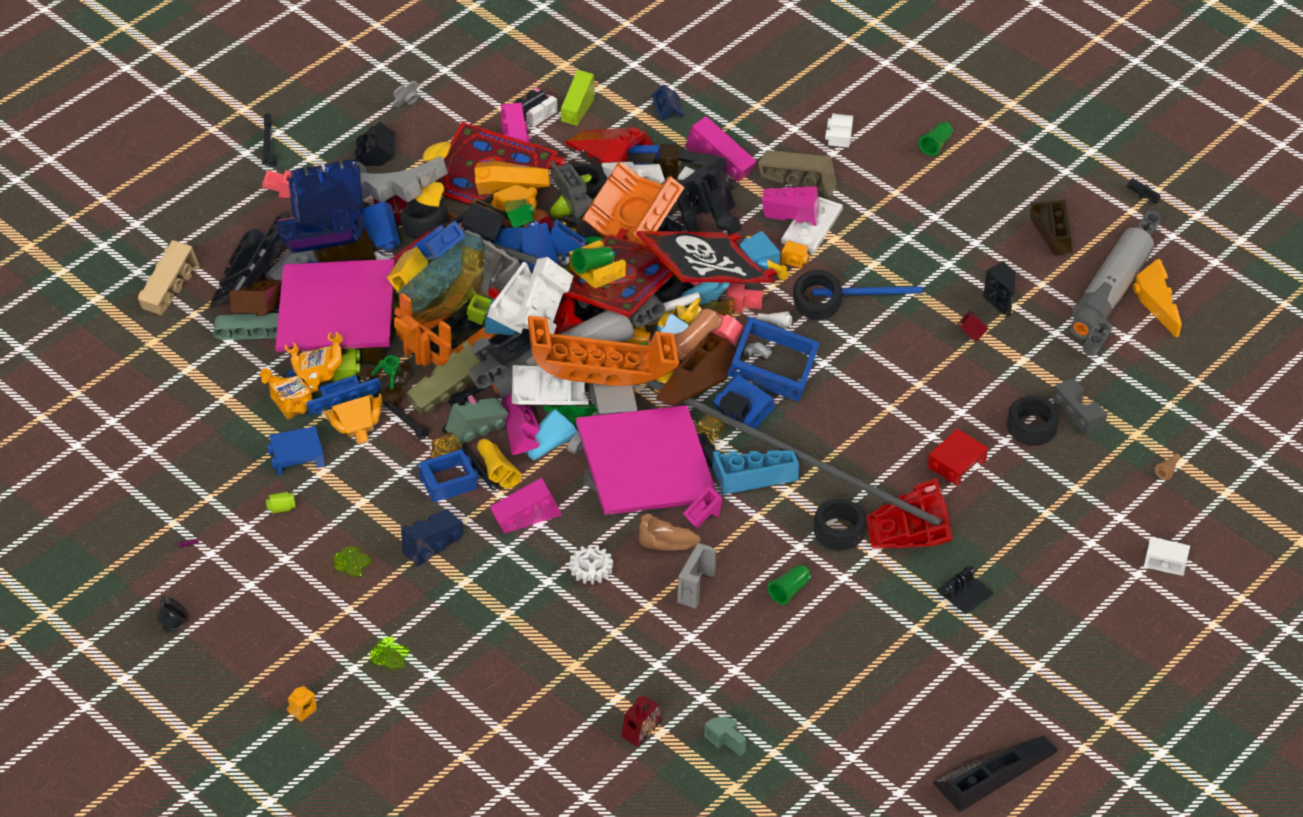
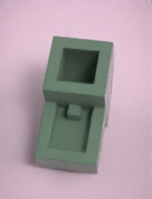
M717 717L705 723L704 737L717 748H721L725 744L739 756L746 752L747 739L741 732H737V721L728 717Z

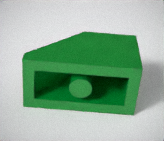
M526 199L504 202L513 228L534 221L532 214H535L531 203L527 204Z

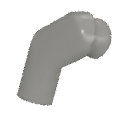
M760 342L749 343L743 350L744 354L748 357L759 353L766 359L773 353Z

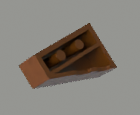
M264 280L252 284L250 289L244 286L241 287V290H231V313H256V316H265L268 312H272L273 309L279 308L282 280Z

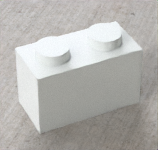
M1151 537L1144 567L1184 576L1190 546Z

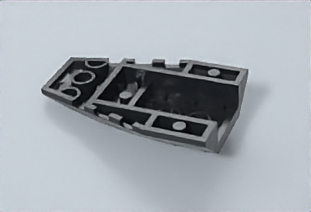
M288 211L276 216L265 236L256 228L249 230L243 235L228 261L230 268H225V277L220 280L219 285L221 287L214 293L209 305L211 308L229 300L231 290H241V287L246 286L248 288L270 267L273 261L281 255V249L288 243L289 235L292 232L290 213Z

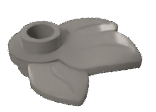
M411 81L407 86L398 87L393 93L396 100L392 103V107H400L404 103L408 105L415 103L419 98L417 91L418 83Z

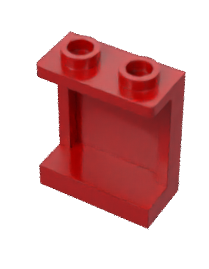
M957 428L929 453L927 466L933 472L938 473L947 481L958 486L961 483V477L977 462L981 465L986 462L988 447Z

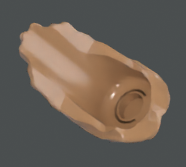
M651 514L641 516L639 541L645 548L661 551L687 550L691 547H696L701 542L700 536L694 534L688 528L674 527L669 522L659 520Z

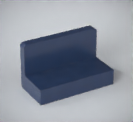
M661 85L651 94L660 119L665 120L672 112L680 117L685 115L678 94L666 85Z

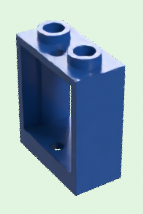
M462 449L418 463L419 477L433 503L477 489L478 472L472 468L470 457L466 456ZM459 465L462 466L466 473L465 476L440 484L437 483L433 475L434 473Z

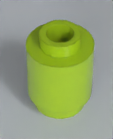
M293 493L270 494L269 499H266L267 511L277 514L296 508Z

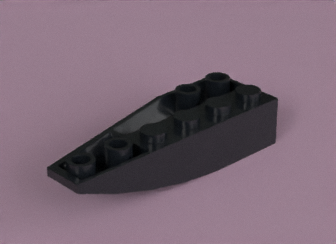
M1041 736L965 761L934 780L933 784L962 812L1057 753L1058 749L1045 736Z

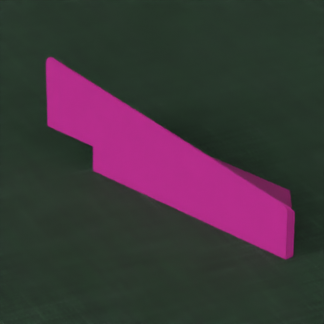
M512 394L503 398V407L509 413L506 426L512 455L538 448L540 444L535 435H537L540 428L530 404H512Z

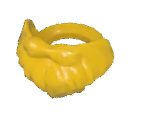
M697 298L688 308L676 305L678 318L684 320L687 324H691L701 311L699 306L701 299Z

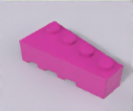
M707 116L691 127L685 145L686 149L691 152L725 158L727 165L723 167L725 174L738 182L753 172L757 161Z

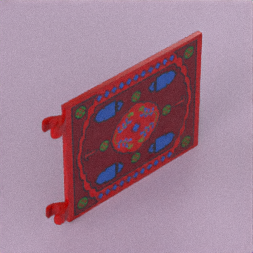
M462 122L451 141V147L447 156L443 159L448 174L435 182L443 184V197L470 205L473 198L482 201L491 195H479L475 183V167L477 163L498 161L549 170L551 161H554L556 166L563 167L566 163L564 158L557 157V151Z
M621 228L616 236L609 234L602 243H604V247H610L614 251L615 262L622 259L626 261V276L594 288L574 271L570 270L569 273L573 275V279L568 293H563V295L630 317L674 273L649 247L629 241L628 236H626L628 230Z

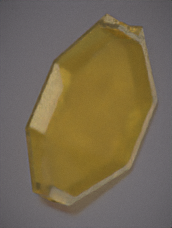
M462 246V270L457 277L449 280L425 281L423 300L412 305V318L420 324H425L457 312L482 286L485 272L484 249L476 250ZM394 288L392 308L395 310L397 307L400 309L399 293Z

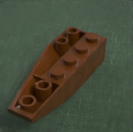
M713 333L709 334L677 367L657 395L656 400L666 405L675 406L725 381L729 377L727 375L736 353L729 340Z

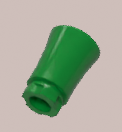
M947 121L940 122L929 132L922 135L918 140L921 151L929 156L938 155L941 148L954 132L952 125Z
M610 247L575 248L572 252L571 260L574 270L579 274H583L612 264L615 254Z
M798 564L785 574L770 581L767 585V590L771 598L780 605H787L792 597L811 580L809 569L804 565Z

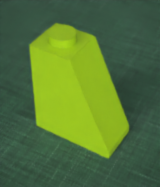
M577 70L561 107L562 122L575 126L579 124L594 101V74Z

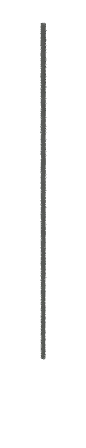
M427 269V278L466 297L474 295L475 292ZM656 380L645 382V384L659 391L664 386V384ZM693 398L683 401L782 451L793 450L796 458L931 524L939 526L942 522L941 519Z

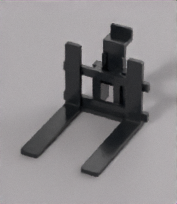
M679 150V161L703 165L684 180H676L685 187L679 195L677 203L687 232H700L696 216L703 211L705 214L711 212L717 228L726 230L728 236L736 233L742 226L739 218L731 217L729 212L735 207L731 193L735 186L733 181L729 183L723 169L727 165L726 159L721 156ZM695 188L700 204L692 208L687 193Z

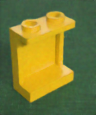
M599 240L581 248L604 247V243ZM573 251L569 252V268L594 288L626 276V261L623 259L617 262L613 260L612 264L579 274L572 265L571 257Z

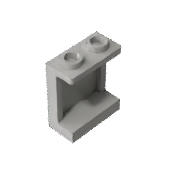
M700 543L696 545L678 576V603L694 609L697 608L701 576L704 574L714 577L716 549Z

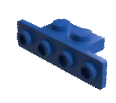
M356 375L319 387L322 397L306 402L309 415L319 414L324 410L332 408L331 406L371 394L374 395L381 390L380 380L375 378L359 384Z

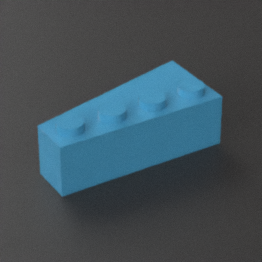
M793 450L768 451L767 454H761L757 451H749V454H738V451L720 454V451H713V471L723 495L798 481L799 463Z

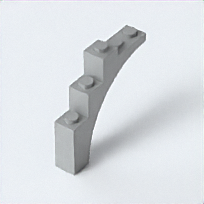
M439 156L411 169L384 174L362 173L351 170L343 165L329 173L331 181L344 182L350 196L349 200L354 204L368 196H372L377 201L382 202L394 195H398L406 202H409L422 194L421 189L448 174L443 158Z

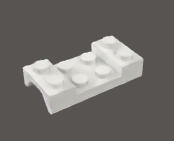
M548 257L537 259L515 326L529 329L527 319L529 315L545 317L548 319L549 333L554 334L557 325L553 321L563 293H568L573 275Z
M522 263L490 306L487 316L520 334L525 328L515 326V322L532 276L527 263Z
M513 365L512 404L588 405V399L584 393L585 382L555 377L539 366Z

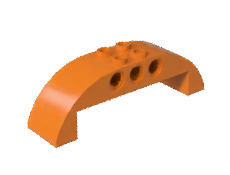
M530 315L527 318L532 355L535 362L547 373L564 380L611 386H630L660 378L679 365L675 338L672 333L655 332L647 346L550 334L547 318Z

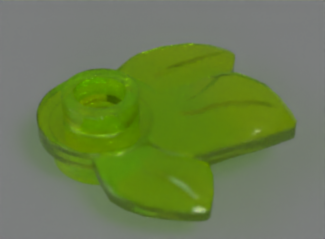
M348 546L341 553H336L333 556L332 562L335 569L345 571L350 576L362 577L363 572L361 568L372 564V559L367 554L360 553L359 547Z
M393 636L385 637L370 652V660L373 664L384 665L388 669H402L405 667L403 660L408 656L410 648L394 645Z

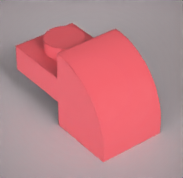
M267 170L262 187L278 191L279 197H292L297 193L303 175L285 170L284 174Z
M729 284L726 289V303L732 310L743 313V308L762 309L763 291L746 290L745 284Z
M717 313L722 318L720 328L712 330L711 333L728 339L732 345L736 346L744 331L743 326L727 314L723 316Z

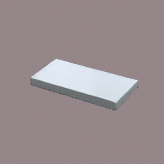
M819 197L820 206L817 226H812L810 222L802 221V223H796L793 220L781 238V243L786 244L788 240L808 246L807 252L815 254L843 210V205Z

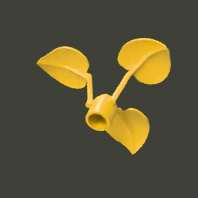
M440 142L431 145L424 152L423 159L428 162L439 156L444 159L450 150L451 143ZM434 181L421 189L422 194L416 197L417 202L427 206L439 207L444 186L442 183Z

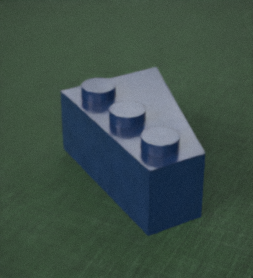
M448 509L429 516V520L423 522L420 520L415 521V525L411 527L406 525L401 527L402 553L417 566L429 561L431 557L445 550L447 546L458 541L463 536V522Z

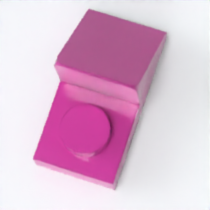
M709 485L683 514L695 527L699 528L711 514L719 517L723 498Z

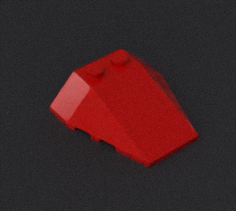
M636 127L583 130L566 140L568 146L580 152L582 150L588 152V156L591 158L594 155L599 158L600 163L627 162L628 149L635 145H653L648 134Z
M937 478L914 486V490L905 496L901 494L897 498L941 519V524L936 526L893 504H885L866 516L873 549L930 547L953 540L954 535L947 505Z

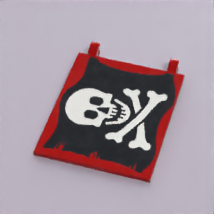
M636 232V235L682 282L772 283L775 279L771 276L777 275L773 268L763 272L738 247L739 243L736 240L742 239L738 233L727 236L721 232Z

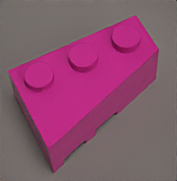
M522 103L502 104L501 133L530 143L529 134H526L527 124L524 121Z

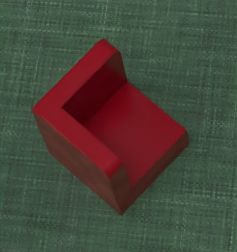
M970 310L957 323L975 342L989 329Z

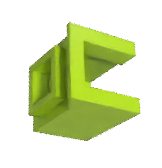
M474 293L467 308L466 315H469L468 320L483 325L491 300Z

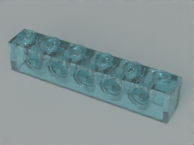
M465 232L466 236L440 257L435 258L398 291L399 295L404 293L411 298L412 311L419 313L485 254L483 238Z

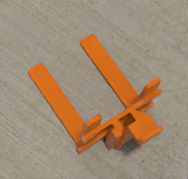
M404 293L399 295L400 309L398 307L395 308V315L398 317L394 318V327L399 339L403 341L405 357L415 353V360L418 366L420 364L427 366L431 362L436 366L439 364L444 366L454 351L458 354L464 348L462 345L466 341L472 347L474 342L479 339L487 338L490 341L498 335L484 333L483 327L454 350H451V327L443 321L455 311L458 304H462L465 298L455 294L420 321H416L412 318L411 298ZM437 325H439V336L431 331ZM430 340L439 345L440 356L430 350Z

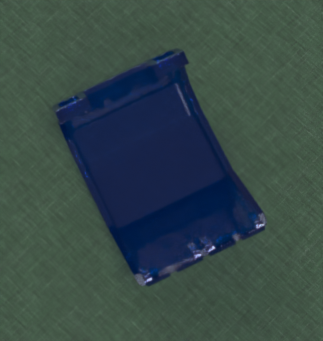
M355 159L342 161L343 168L340 167L339 162L324 164V172L322 165L307 167V175L304 168L291 170V178H288L292 218L276 221L280 238L289 252L299 253L351 244L361 237L365 209L360 165H356Z

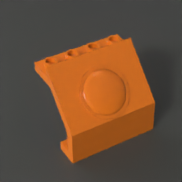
M618 162L581 220L603 237H607L609 234L616 236L621 228L627 229L626 236H628L629 241L647 246L636 235V232L657 231L685 187L671 176L667 177L663 185L640 177L624 163Z

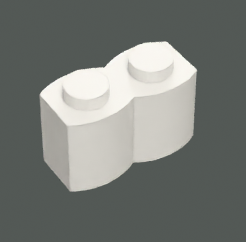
M833 113L832 118H828V129L826 130L825 140H829L828 145L849 148L853 126L852 115Z

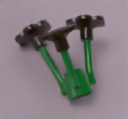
M391 355L387 356L384 360H380L375 369L365 366L364 369L358 372V376L360 377V383L379 378L381 382L379 369L382 367L383 371L390 376V385H386L379 393H381L383 402L395 404L398 400L403 399V393L401 388L395 387L394 384L404 385L406 380L411 378V373L407 364L402 365L399 363V357Z

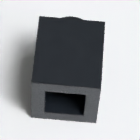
M730 390L726 396L722 397L719 405L722 413L742 423L752 409L749 399Z

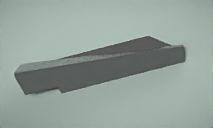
M551 161V176L572 216L575 219H579L592 204V199L585 194L587 192L586 185L571 164H564L563 167L556 166L554 161Z

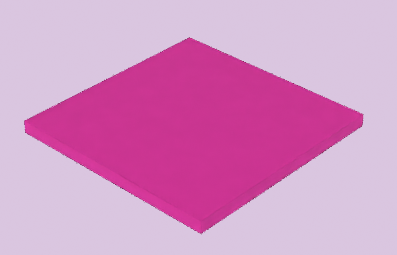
M395 260L283 264L276 352H286V344L292 350L294 348L293 342L299 347V351L331 346L333 343L328 339L330 332L335 337L336 332L342 335L343 340L339 344L341 349L390 347L394 287L387 279V276L394 268Z
M687 405L576 418L577 429L604 515L691 505L709 485L715 489Z

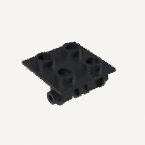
M973 567L964 568L963 571L956 574L951 580L937 589L940 595L965 615L994 594V592L974 577L975 569Z

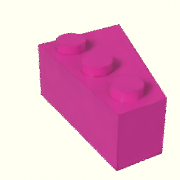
M817 186L763 190L762 204L766 218L784 221L788 218L795 220L796 223L805 221L810 222L812 226H817L820 206Z
M542 478L490 506L504 533L562 515Z

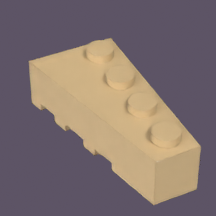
M172 240L170 245L165 248L163 257L157 262L153 274L148 277L146 286L139 293L138 300L142 309L159 315L165 312L174 300V293H179L182 290L184 280L189 281L192 277L191 271L199 268V263L192 246Z

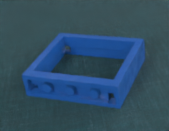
M749 316L727 376L735 378L739 374L746 380L752 381L753 385L799 402L820 342ZM749 333L809 355L800 383L740 361L739 359Z

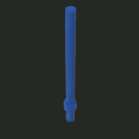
M922 286L842 288V295L923 293ZM828 288L812 289V296H833V293Z

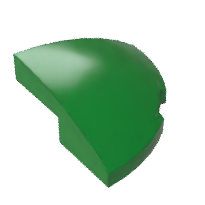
M594 404L544 405V410L548 414L556 409L573 425H576V418L591 416L597 410Z

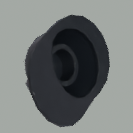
M168 596L160 597V609L157 614V620L163 625V630L166 633L170 630L178 631L185 623H189L188 613L183 605Z

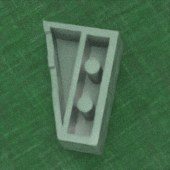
M496 398L479 400L476 404L466 402L463 406H459L456 403L453 404L445 429L455 442L460 445L465 442L468 443L479 436H485L496 429H502L506 424L509 413Z

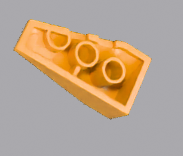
M498 161L477 163L475 167V183L479 195L491 194L513 185H520L527 189L530 187L550 186L549 169Z
M1157 259L1136 275L1133 291L1137 294L1140 302L1175 337H1179L1182 326L1176 304H1172L1171 287L1167 288L1165 279L1168 278L1161 260Z

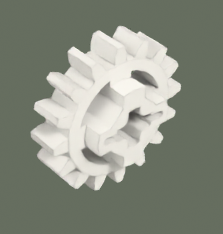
M591 545L588 546V549L582 546L580 552L575 550L574 556L570 557L569 569L571 570V575H576L577 581L583 579L584 584L590 581L593 585L596 580L602 583V578L608 579V574H612L613 560L611 559V554H606V549L600 551L599 546H596L595 549H592Z

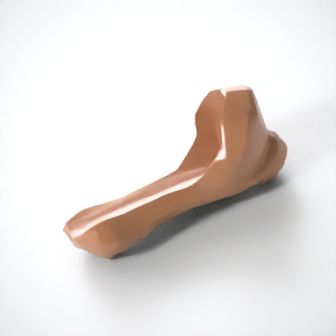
M702 309L685 331L674 334L679 362L683 361L706 338L709 332L720 328L722 318L715 311Z

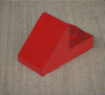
M571 298L566 299L558 306L555 316V324L557 325L555 334H561L584 322L574 315L575 301Z

